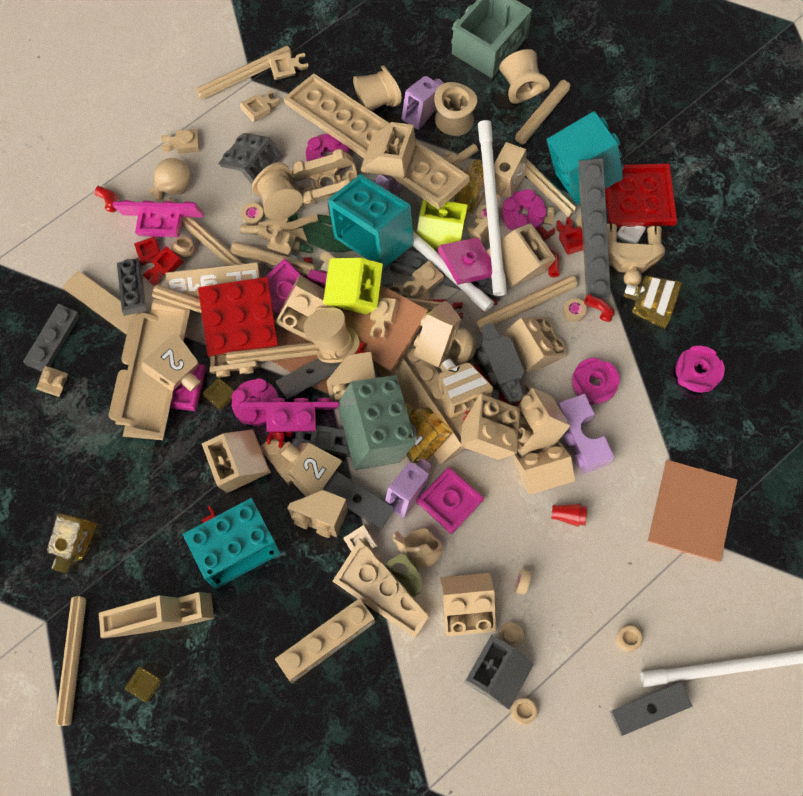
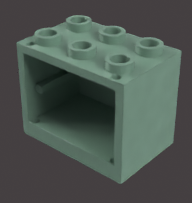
M477 0L473 5H469L463 17L457 19L453 24L452 54L490 78H493L500 70L501 62L509 55L515 53L528 37L532 9L517 0Z
M397 375L350 382L339 401L338 410L354 470L399 463L416 441Z

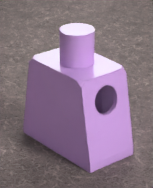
M424 76L408 88L405 92L402 120L414 125V128L419 130L437 110L434 101L435 92L444 83L440 79L432 80Z
M420 459L416 465L408 462L388 487L385 502L394 508L393 512L402 518L407 516L427 486L430 476L428 472L432 468L428 461Z

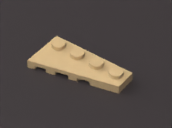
M359 539L333 582L357 599L360 598L363 603L416 638L430 615L363 540Z

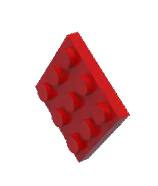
M623 165V179L605 189L610 227H612V224H615L617 227L675 226L677 217L670 165Z
M268 277L198 287L208 357L226 355V353L278 346Z

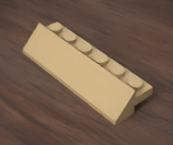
M414 337L393 372L378 363H375L374 366L382 377L397 375L406 409L412 405L416 411L409 419L415 424L417 431L433 413L436 415L438 420L423 435L425 442L442 423L448 428L430 448L439 464L442 465L465 449L460 447L462 424L465 421L463 418L467 414L464 412L450 418L438 390L439 373L434 365L414 356L416 349ZM424 415V422L422 424L417 423V421Z

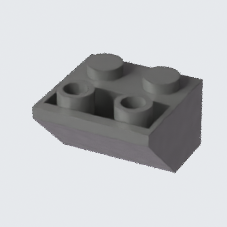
M491 634L464 683L509 710L534 664L514 647Z

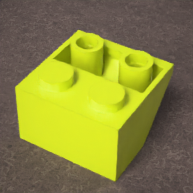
M423 199L417 235L437 253H439L438 248L440 245L461 241L468 205L448 201L440 209H437Z
M364 258L329 259L323 304L365 315L377 309L383 264Z

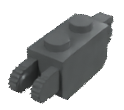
M486 323L482 327V347L479 357L481 363L487 365L489 370L487 373L491 386L495 385L496 390L502 392L508 404L519 402L523 399L520 383L524 369L513 342L508 336H499L497 329H495L496 327Z

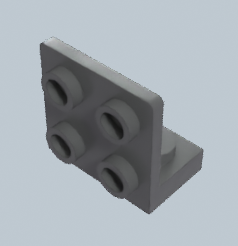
M243 133L236 138L233 146L223 154V158L218 164L224 168L242 171L252 184L263 169L279 162L283 154L270 137Z

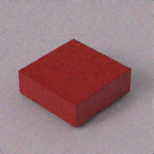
M155 236L134 243L142 266L151 263L161 252Z

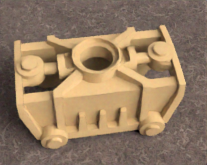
M342 149L335 150L332 155L305 163L297 161L293 164L294 167H292L294 188L303 197L300 208L304 205L317 204L316 202L330 198L358 176L353 158ZM348 166L353 168L346 173V176L336 175L341 168ZM307 178L315 181L311 182V186L308 187L297 185L296 183ZM324 179H331L333 181L332 185L321 187V182Z

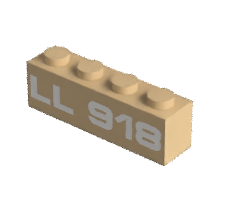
M259 262L166 273L167 287L169 289L198 298V287L261 278Z
M359 598L279 655L275 660L288 680L293 683L375 624V619Z

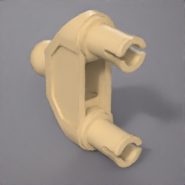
M607 224L609 264L619 272H626L624 274L626 285H639L642 280L641 273L653 266L664 256L665 248L661 244V227L657 226L656 231L655 226L647 228L648 245L618 243L617 226L612 224V229H610V224Z

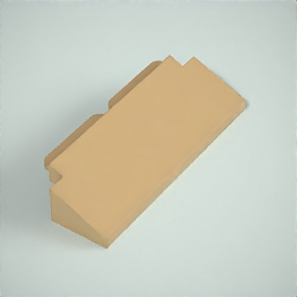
M153 299L150 314L141 312L140 316L134 315L131 317L121 358L122 362L128 365V369L118 372L109 411V418L116 421L115 424L125 425L123 437L163 440L173 391L141 369L142 361L175 332L184 341L190 309Z

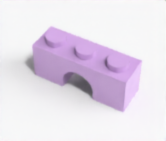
M582 394L558 403L559 408L571 425L564 433V438L569 447L572 446L575 453L573 457L576 466L581 468L585 474L611 464L614 456L605 436L590 439L581 431V426L590 423L595 415L586 395Z

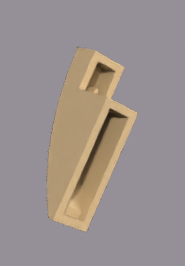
M197 592L180 598L156 596L99 613L101 638L153 632L214 619L211 593Z

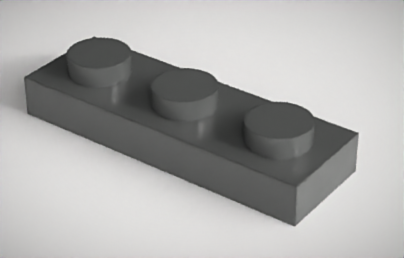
M57 304L23 362L27 366L43 372L45 366L50 367L79 319V313Z

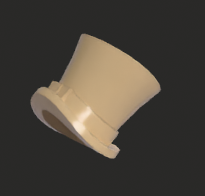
M533 50L517 51L506 57L500 64V72L510 84L508 96L513 104L531 99L546 91L550 86L548 79L539 73L537 54Z
M384 65L381 66L383 71L377 72V74L354 76L353 78L354 88L360 104L370 111H374L385 104L386 106L395 107L401 103L402 97L399 86Z
M447 82L440 85L434 96L437 109L435 115L437 127L445 134L452 136L466 134L474 124L472 112L477 105L476 94L467 86L459 83Z
M276 162L267 166L252 183L253 192L257 196L262 197L265 215L269 219L276 221L292 216L303 202L302 194L293 186L294 179L290 168L282 162Z
M338 308L320 309L311 314L304 323L305 336L318 346L319 351L316 354L322 362H342L347 355L356 354L361 344L356 332L346 326L345 315Z

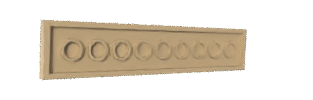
M314 73L284 97V102L287 106L363 158H365L373 134L389 124ZM417 141L405 178L391 176L437 209H440L470 182L469 175Z

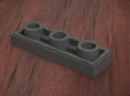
M139 258L118 262L117 270L123 315L147 311Z
M317 358L276 380V384L285 398L288 399L297 396L301 391L312 385H317L321 380L332 375L342 362L326 363Z
M337 471L334 472L322 489L345 498L349 510L380 530L394 511L392 506ZM356 497L362 499L359 503H355L353 500Z
M679 682L611 710L610 713L620 736H623L693 707L682 682ZM648 704L653 706V714L647 711Z

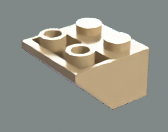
M391 122L373 134L361 166V172L405 178L416 145L414 125Z
M531 223L513 230L501 239L503 269L505 278L511 287L545 273L556 260ZM489 248V249L487 250V253H488L489 256L491 257L490 248Z
M299 275L275 323L312 342L305 336L303 329L307 318L320 309L337 307L323 304L325 289Z
M444 301L440 305L434 306L431 312L425 313L420 324L423 326L422 331L417 335L414 342L416 347L414 356L437 367L448 359L461 318L449 302Z
M546 317L520 318L502 333L503 336L511 338L524 372L538 371L568 355L563 341L557 337L552 323Z
M371 352L347 355L327 380L329 397L332 401H340L351 381L375 378Z
M531 388L518 404L517 408H520L517 447L521 453H527L555 444L571 426L552 396Z
M480 394L462 424L460 447L497 460L516 454L520 408Z
M254 430L223 433L202 443L217 487L227 493L271 473Z
M559 440L555 444L527 453H521L517 447V453L512 455L521 483L529 495L575 481L571 456Z
M324 490L294 501L288 506L295 525L307 529L308 526L317 529L316 533L330 538L331 535L338 536L348 512L345 498Z
M490 573L440 577L446 636L496 632L495 595Z

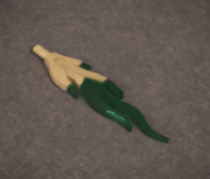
M294 213L283 220L276 221L270 219L265 222H259L258 225L241 224L240 233L258 234L259 238L270 242L274 230L277 229L296 235L297 240L307 242L328 252L344 253L353 251L334 238L333 227L324 225H332L331 216L316 214L298 219V214ZM295 242L292 251L313 253V247L305 243Z

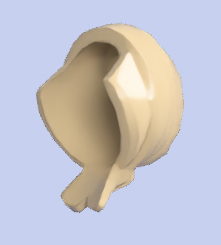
M167 158L157 165L154 170L153 187L149 189V192L154 194L155 199L161 200L163 192L177 195L186 191L187 185L190 182V169L187 164L177 158Z
M458 327L447 359H451L456 366L468 363L476 352V345L472 335L468 330Z
M427 528L416 529L405 538L398 531L392 535L394 537L393 541L397 543L398 550L406 554L416 567L427 568L432 566L442 556L443 547L441 541L434 537Z

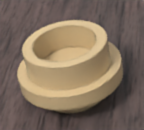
M178 237L172 243V251L178 256L188 257L194 253L193 241L188 237Z
M509 622L500 628L498 638L516 648L523 642L524 632L518 624Z

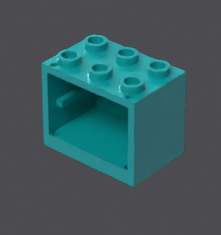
M595 111L547 138L555 174L576 205L580 204L578 161L603 158L605 189L623 179L622 169L624 167L620 161L622 154L618 148L620 141L615 133L611 134L608 131L607 122L603 117L599 118Z
M362 174L328 198L334 238L365 259L382 263V270L414 244L411 205Z
M252 498L183 534L204 579L214 589L281 554Z

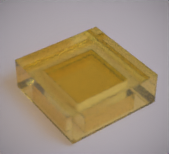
M218 378L202 394L220 411L232 400L234 390Z
M138 667L125 690L148 703L162 680L145 669Z

